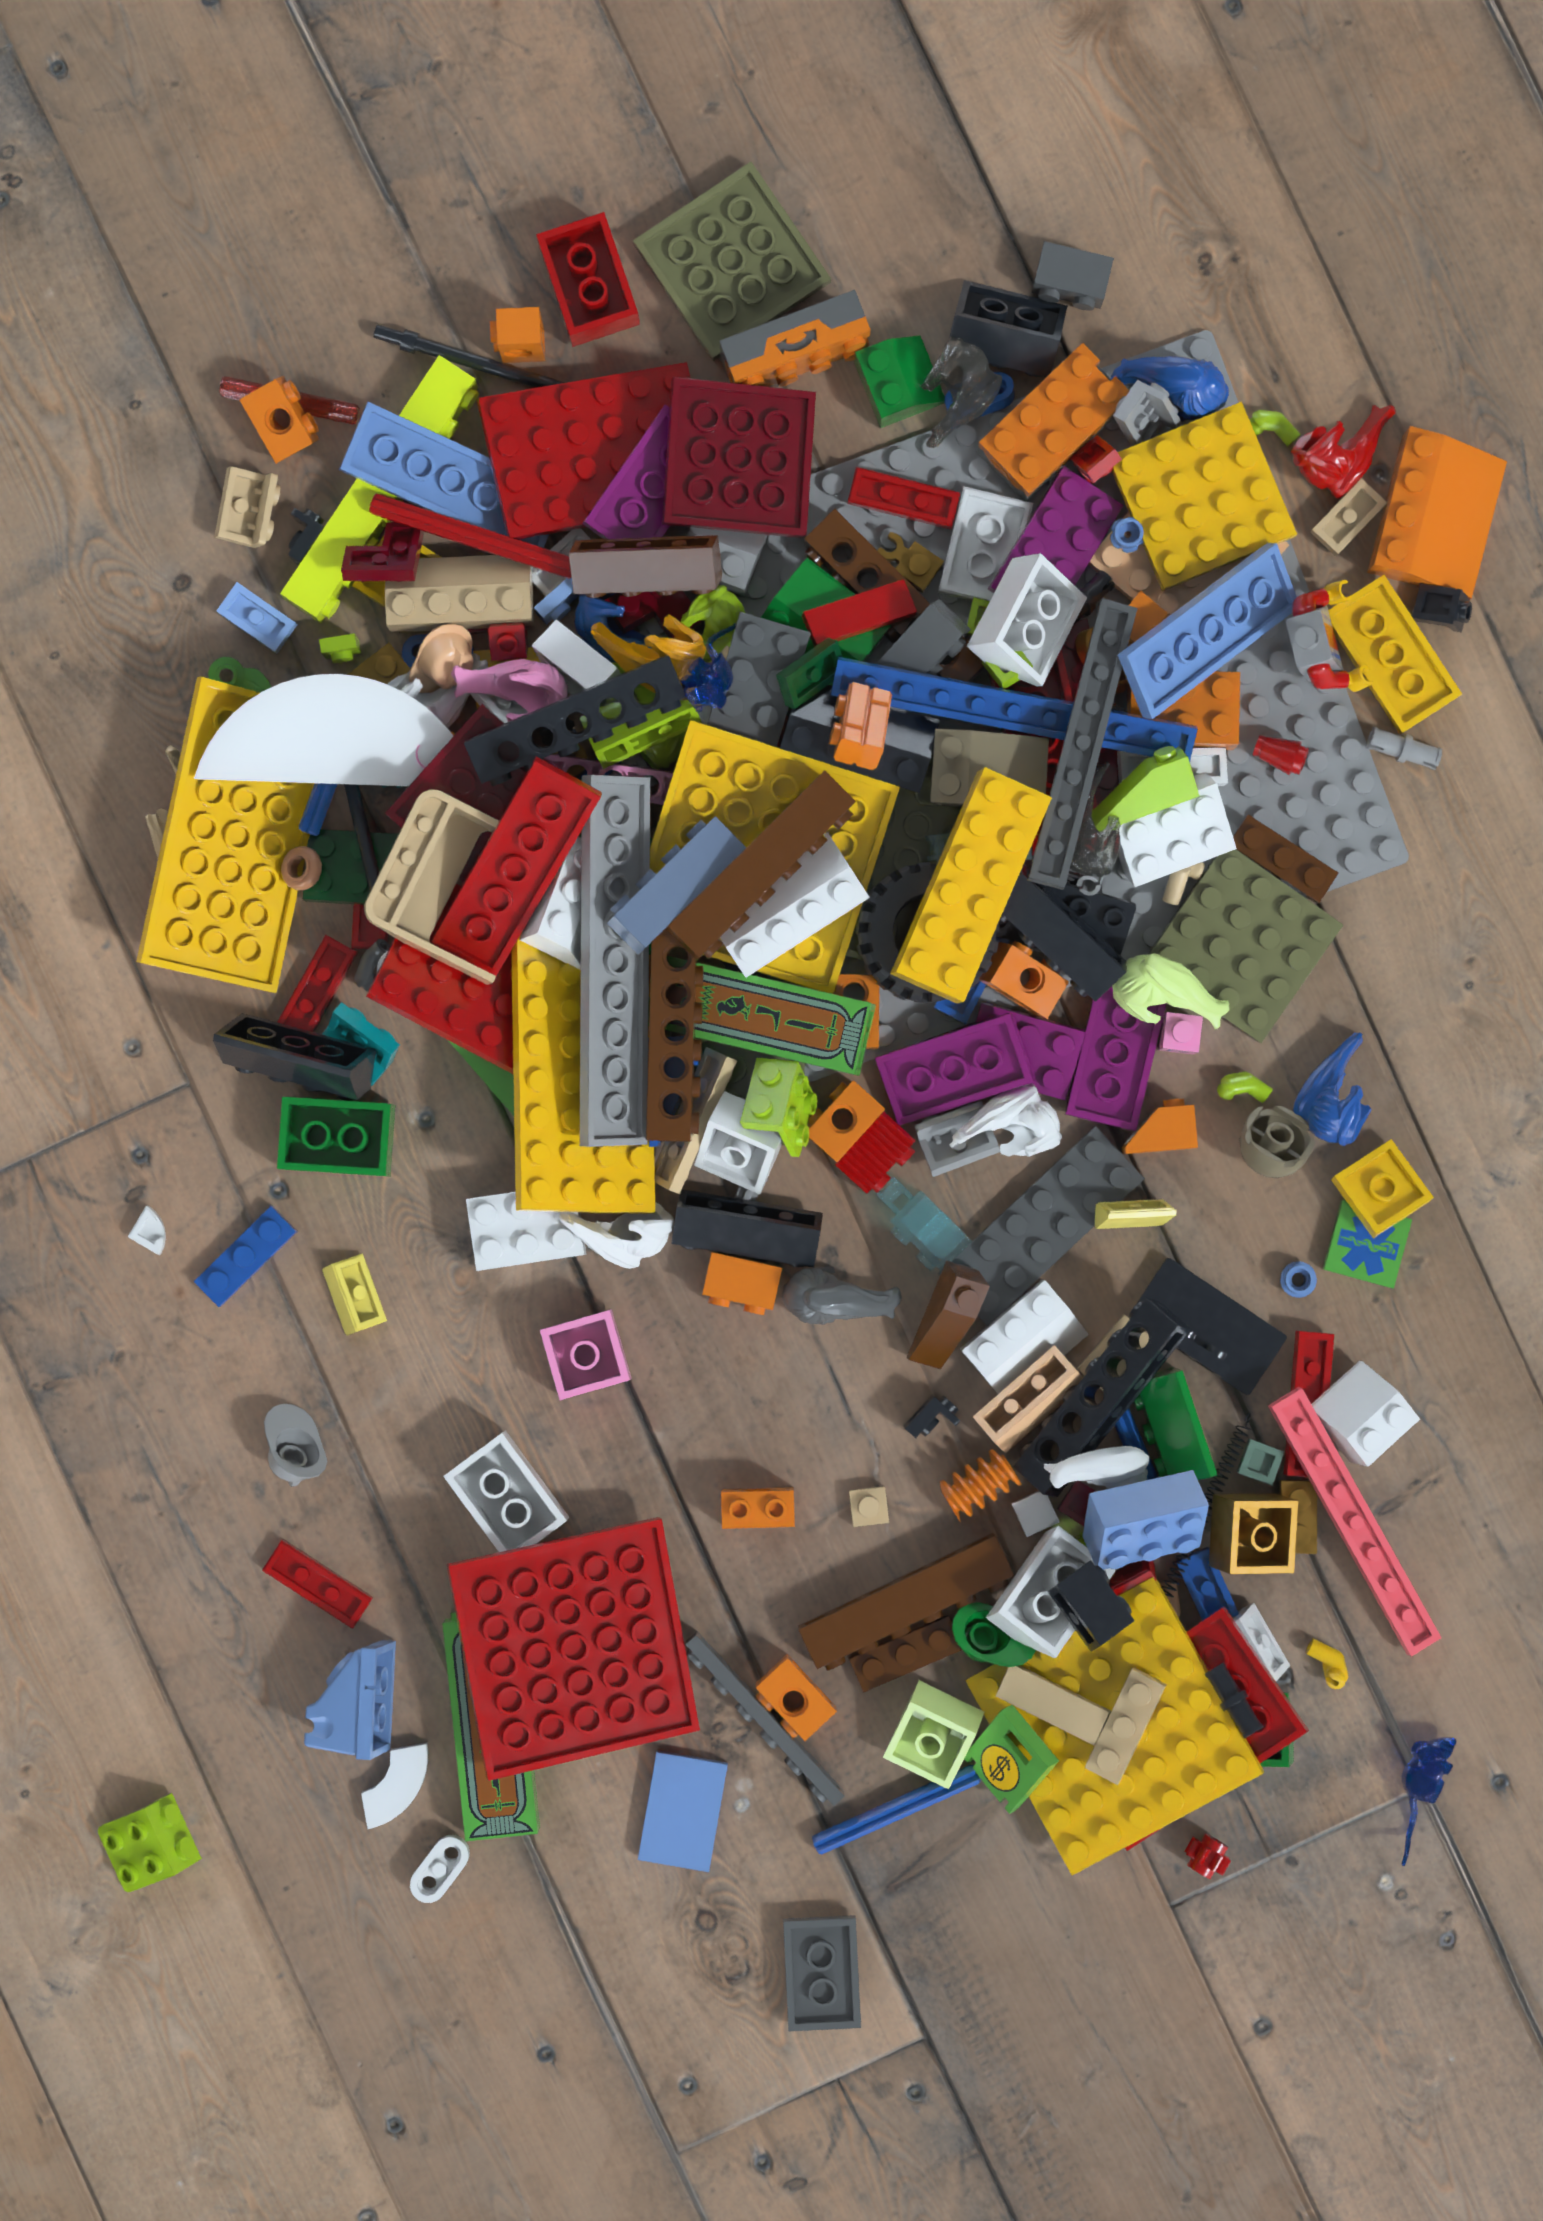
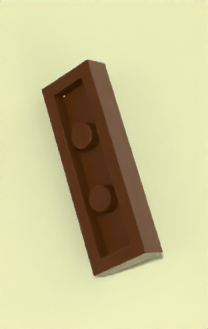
M1249 814L1246 815L1233 835L1236 850L1316 904L1320 903L1339 872Z
M946 1615L911 1630L899 1638L881 1643L877 1648L863 1655L858 1653L851 1656L849 1660L864 1693L957 1653L962 1649L954 1639L952 1623L949 1616Z

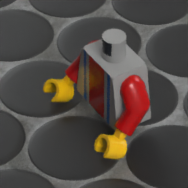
M1347 580L1330 583L1324 588L1298 596L1292 604L1293 615L1285 619L1297 668L1306 680L1312 682L1313 686L1318 689H1344L1348 687L1351 691L1357 692L1373 684V681H1366L1362 675L1370 671L1367 665H1362L1350 672L1343 670L1328 607L1326 606L1351 600L1352 595L1345 597L1341 591L1342 585L1348 583Z

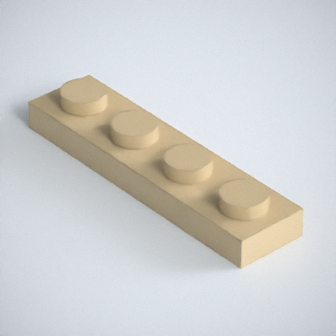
M705 1048L694 1076H701L700 1098H693V1112L700 1113L699 1134H692L691 1142L665 1141L654 1166L655 1183L680 1194L700 1148L708 1120L732 1077L737 1060L711 1048ZM684 1100L682 1101L677 1114L681 1113V1111L683 1110Z

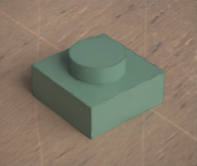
M1248 1438L1236 1472L1273 1485L1284 1451Z

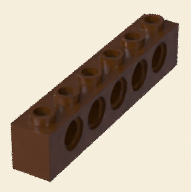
M836 509L832 510L804 538V546L807 548L804 552L806 557L819 567L823 564L832 573L831 576L854 594L866 592L902 579L905 580L917 613L914 617L893 623L885 635L892 643H895L930 605ZM845 547L852 553V558L845 563H840L833 558L832 552L836 548ZM869 572L876 576L878 582L872 588H864L858 583V576ZM966 644L953 657L954 660L947 665L939 664L943 670L938 676L971 682L985 667L982 665V660Z
M666 928L652 941L646 1140L691 1142L692 1134H699L700 1113L693 1112V1098H700L701 1076H694V1061H701L702 1040L695 1039V1024H702L703 1003L696 1002V988H703L704 966H697V960L687 951V963L681 968L671 967L668 962L669 952L674 948H685ZM674 984H681L687 990L686 1000L679 1005H673L667 999V991ZM675 1020L683 1022L686 1027L685 1037L677 1042L669 1040L666 1035L667 1025ZM672 1057L681 1058L685 1064V1071L679 1078H671L665 1072V1064ZM673 1093L680 1095L684 1100V1108L677 1115L667 1113L664 1108L665 1098Z

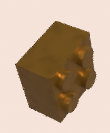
M1213 1494L1209 1566L1228 1574L1294 1573L1298 1500L1280 1494Z

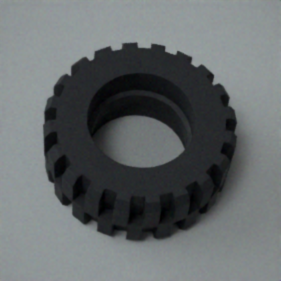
M929 862L903 867L887 875L881 882L875 885L868 893L870 898L862 904L859 912V923L856 924L855 935H858L859 945L856 946L858 955H862L865 962L863 967L868 975H872L878 981L877 985L883 990L892 992L895 997L918 1003L938 1002L946 999L890 974L899 954L894 942L893 929L900 911L912 901L923 898L937 864H930ZM999 922L970 988L980 981L981 975L986 973L992 965L990 960L993 953H997L999 944L996 941V932L1000 931Z

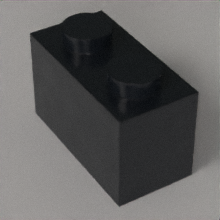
M1090 1560L1047 1592L1092 1652L1135 1620L1130 1615L1132 1611L1126 1600L1119 1595L1117 1596L1109 1586L1110 1581L1105 1571L1100 1566H1095Z

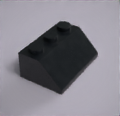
M964 280L946 352L955 354L958 358L965 360L975 359L987 362L997 368L1008 367L1024 371L1027 375L1033 377H1047L1053 369L1068 305L1047 302L1039 298Z

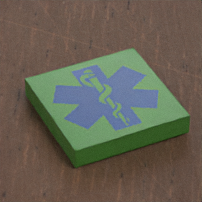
M1341 1200L1322 1269L1394 1289L1412 1219L1404 1218L1377 1237L1372 1238L1345 1200Z

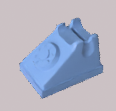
M380 1640L348 1653L336 1665L326 1680L328 1686L315 1703L306 1707L305 1718L310 1719L314 1723V1729L312 1732L304 1734L305 1746L356 1756V1759L371 1760L391 1749L396 1641Z

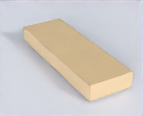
M1020 1665L1008 1667L996 1694V1697L1092 1745L1096 1744L1111 1713V1710Z

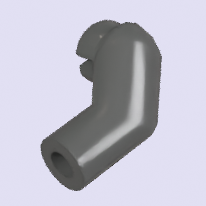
M378 939L360 957L355 982L358 987L362 986L366 992H368L376 976L373 971L376 965H378L379 959L390 948V945L384 939Z

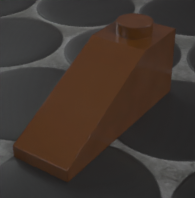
M949 1261L945 1262L908 1352V1360L937 1369L943 1367L976 1320L990 1287L979 1270Z

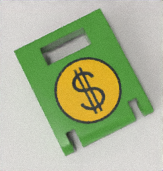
M1013 1705L999 1712L971 1746L964 1758L967 1763L975 1760L976 1764L973 1766L975 1773L1000 1803L1007 1799L1009 1803L1005 1806V1810L1009 1814L1016 1811L1059 1762ZM1012 1732L1033 1757L1030 1761H1028L1007 1734Z

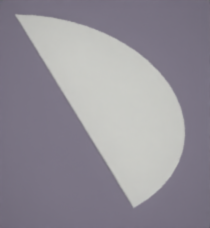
M319 674L300 677L280 683L261 692L237 709L223 723L209 742L199 762L194 779L409 786L424 770L416 759L417 746L420 745L417 752L418 759L426 767L449 742L453 734L423 704L410 695L382 682L343 674Z

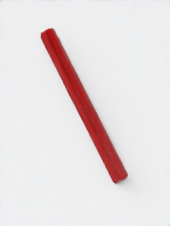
M375 494L371 500L369 512L372 515L568 579L572 578L568 555L516 538H509V536L381 494Z

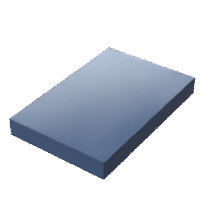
M657 1750L638 1860L709 1872L728 1766L727 1762Z

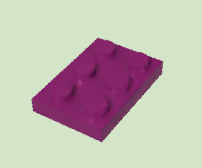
M981 1001L975 1024L1012 1012L1035 1077V1081L1032 1083L1037 1087L1038 1093L1066 1101L1086 1031Z

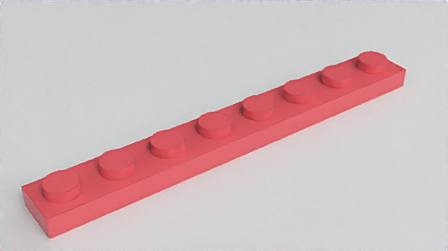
M1297 1387L1269 1404L1268 1407L1406 1654L1412 1657L1441 1639L1442 1637L1304 1390Z

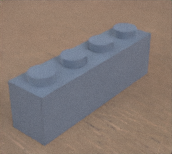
M716 816L707 825L701 819L686 834L690 841L682 849L676 844L661 859L665 866L657 874L650 869L635 884L640 890L631 899L625 894L610 909L615 915L607 924L637 954H640L746 849Z

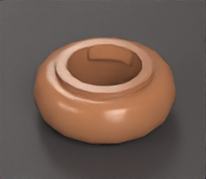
M299 846L290 850L284 857L281 873L283 880L289 887L295 890H307L314 886L320 878L322 862L314 849L307 846ZM305 859V872L302 876L298 877L297 867Z

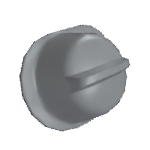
M283 1403L274 1406L266 1414L264 1420L265 1435L270 1448L268 1463L276 1476L288 1481V1484L294 1487L305 1479L319 1476L325 1470L327 1465L326 1453L323 1449L318 1429L312 1417L305 1410L292 1404Z

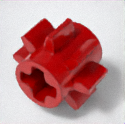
M1207 1833L1204 1834L1201 1841L1192 1837L1184 1851L1186 1855L1191 1857L1187 1866L1208 1879H1211L1215 1872L1223 1876L1231 1863L1229 1857L1225 1855L1229 1847Z

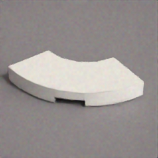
M427 1742L391 1749L390 1766L386 1776L375 1787L362 1791L361 1796L367 1829L378 1827L391 1821L401 1814L414 1800L423 1784L427 1771Z

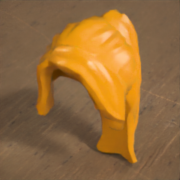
M669 614L664 618L663 626L675 635L674 639L649 635L644 639L645 645L636 644L635 642L629 643L613 634L601 622L592 625L590 631L597 643L625 672L668 654L681 685L690 683L698 675L706 652L702 636ZM641 683L642 686L656 693L652 685Z

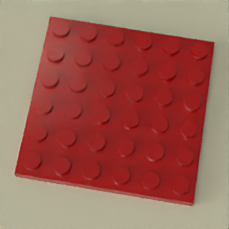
M660 1517L447 1564L484 1770L488 1781L700 1731L664 1527Z

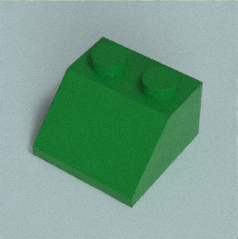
M921 335L887 339L855 352L854 364L880 429L945 403V395Z

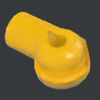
M1312 1638L1305 1654L1322 1662L1328 1687L1331 1689H1341L1348 1679L1344 1655L1340 1651Z

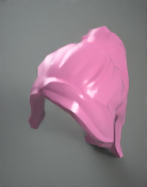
M518 659L482 670H468L456 665L451 672L452 677L457 683L454 692L456 698L465 693L491 694L507 701H516L528 713L568 696V685L565 682L564 676L559 673L555 665ZM508 713L506 718L510 722L526 714Z

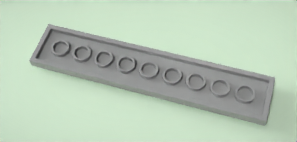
M582 775V782L601 791L602 795L582 829L580 1146L647 1145L649 945L640 954H637L607 922L615 915L610 909L625 894L631 899L640 890L635 884L650 870V778Z

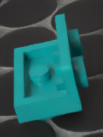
M342 1002L333 1011L329 1025L322 1033V1035L376 1049L371 1086L378 1081L392 1064L400 1046L392 1034L385 1029H378L366 1020L362 1012L353 1007L349 1008Z

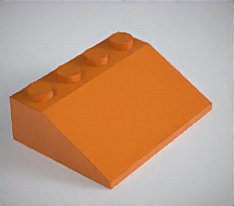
M1410 426L1401 439L1386 497V502L1388 503L1383 508L1367 573L1378 576L1385 575L1386 578L1420 586V583L1462 589L1471 600L1507 461L1447 435Z

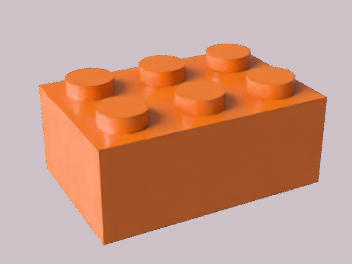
M1215 671L1155 718L1197 726L1198 730L1193 748H1226V750H1234L1239 745L1240 672ZM1128 682L1126 712L1142 715Z

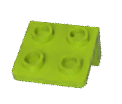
M756 1058L740 1123L744 1129L779 1132L790 1156L799 1157L802 1147H806L808 1144V1123L810 1115H814L817 1109V1095L813 1093L808 1077L805 1076L798 1061Z
M172 1793L157 1799L138 1811L107 1822L98 1828L102 1844L122 1888L126 1892H132L175 1876L202 1859Z

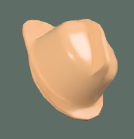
M454 623L444 624L433 629L424 638L409 673L410 683L415 678L419 679L422 683L423 688L420 690V693H432L439 688L451 689L453 686H456L457 683L451 675L453 667L456 665L468 670L473 669L474 659L471 653L473 641L469 631L463 626Z

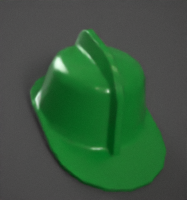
M976 1602L970 1603L958 1610L952 1625L954 1639L966 1656L974 1661L1015 1667L1029 1661L1036 1652L1035 1649L1012 1639L986 1618L993 1606Z

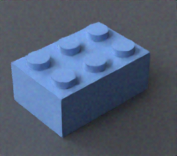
M1193 1470L1089 1493L1082 1536L1094 1565L1100 1566L1103 1570L1108 1568L1118 1569L1126 1564L1143 1560L1153 1561L1161 1556L1177 1552L1188 1553L1195 1548H1199L1201 1545L1209 1504Z

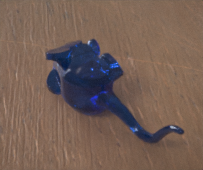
M736 623L715 633L708 639L706 650L712 662L706 663L701 657H698L688 668L690 674L685 675L680 680L685 685L683 690L686 698L693 705L697 713L702 712L703 706L722 708L727 702L725 694L733 683V672L722 652L718 653L712 645L718 638L733 631Z
M1441 1737L1430 1741H1418L1411 1747V1754L1414 1758L1405 1766L1401 1777L1403 1787L1408 1794L1411 1810L1410 1822L1405 1837L1402 1866H1405L1409 1856L1411 1837L1418 1815L1417 1800L1429 1803L1436 1802L1445 1783L1442 1777L1443 1775H1448L1453 1767V1764L1447 1762V1759L1451 1756L1457 1740L1455 1738Z

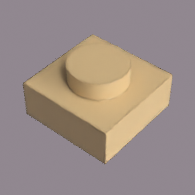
M885 1486L849 1490L853 1527L889 1523Z

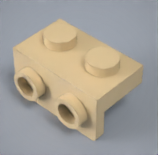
M233 466L228 467L214 538L252 548L265 545L266 541L270 540L274 529V521L270 520L272 506H276L280 496V485H277L278 475L273 473L263 475Z

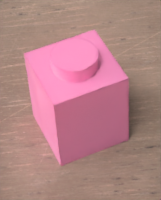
M1171 1012L1164 1013L1158 1050L1192 1055L1198 1053L1203 1016Z

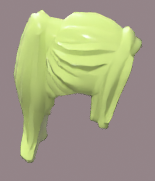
M1156 953L1129 958L1126 963L1127 972L1112 986L1113 998L1119 1006L1132 1016L1147 1023L1156 1024L1161 1020L1159 1015L1151 1013L1147 1010V1007L1165 1003L1173 1007L1186 1008L1208 1019L1214 1029L1220 1027L1221 1016L1229 1011V1001H1222L1212 997L1189 969L1179 962Z

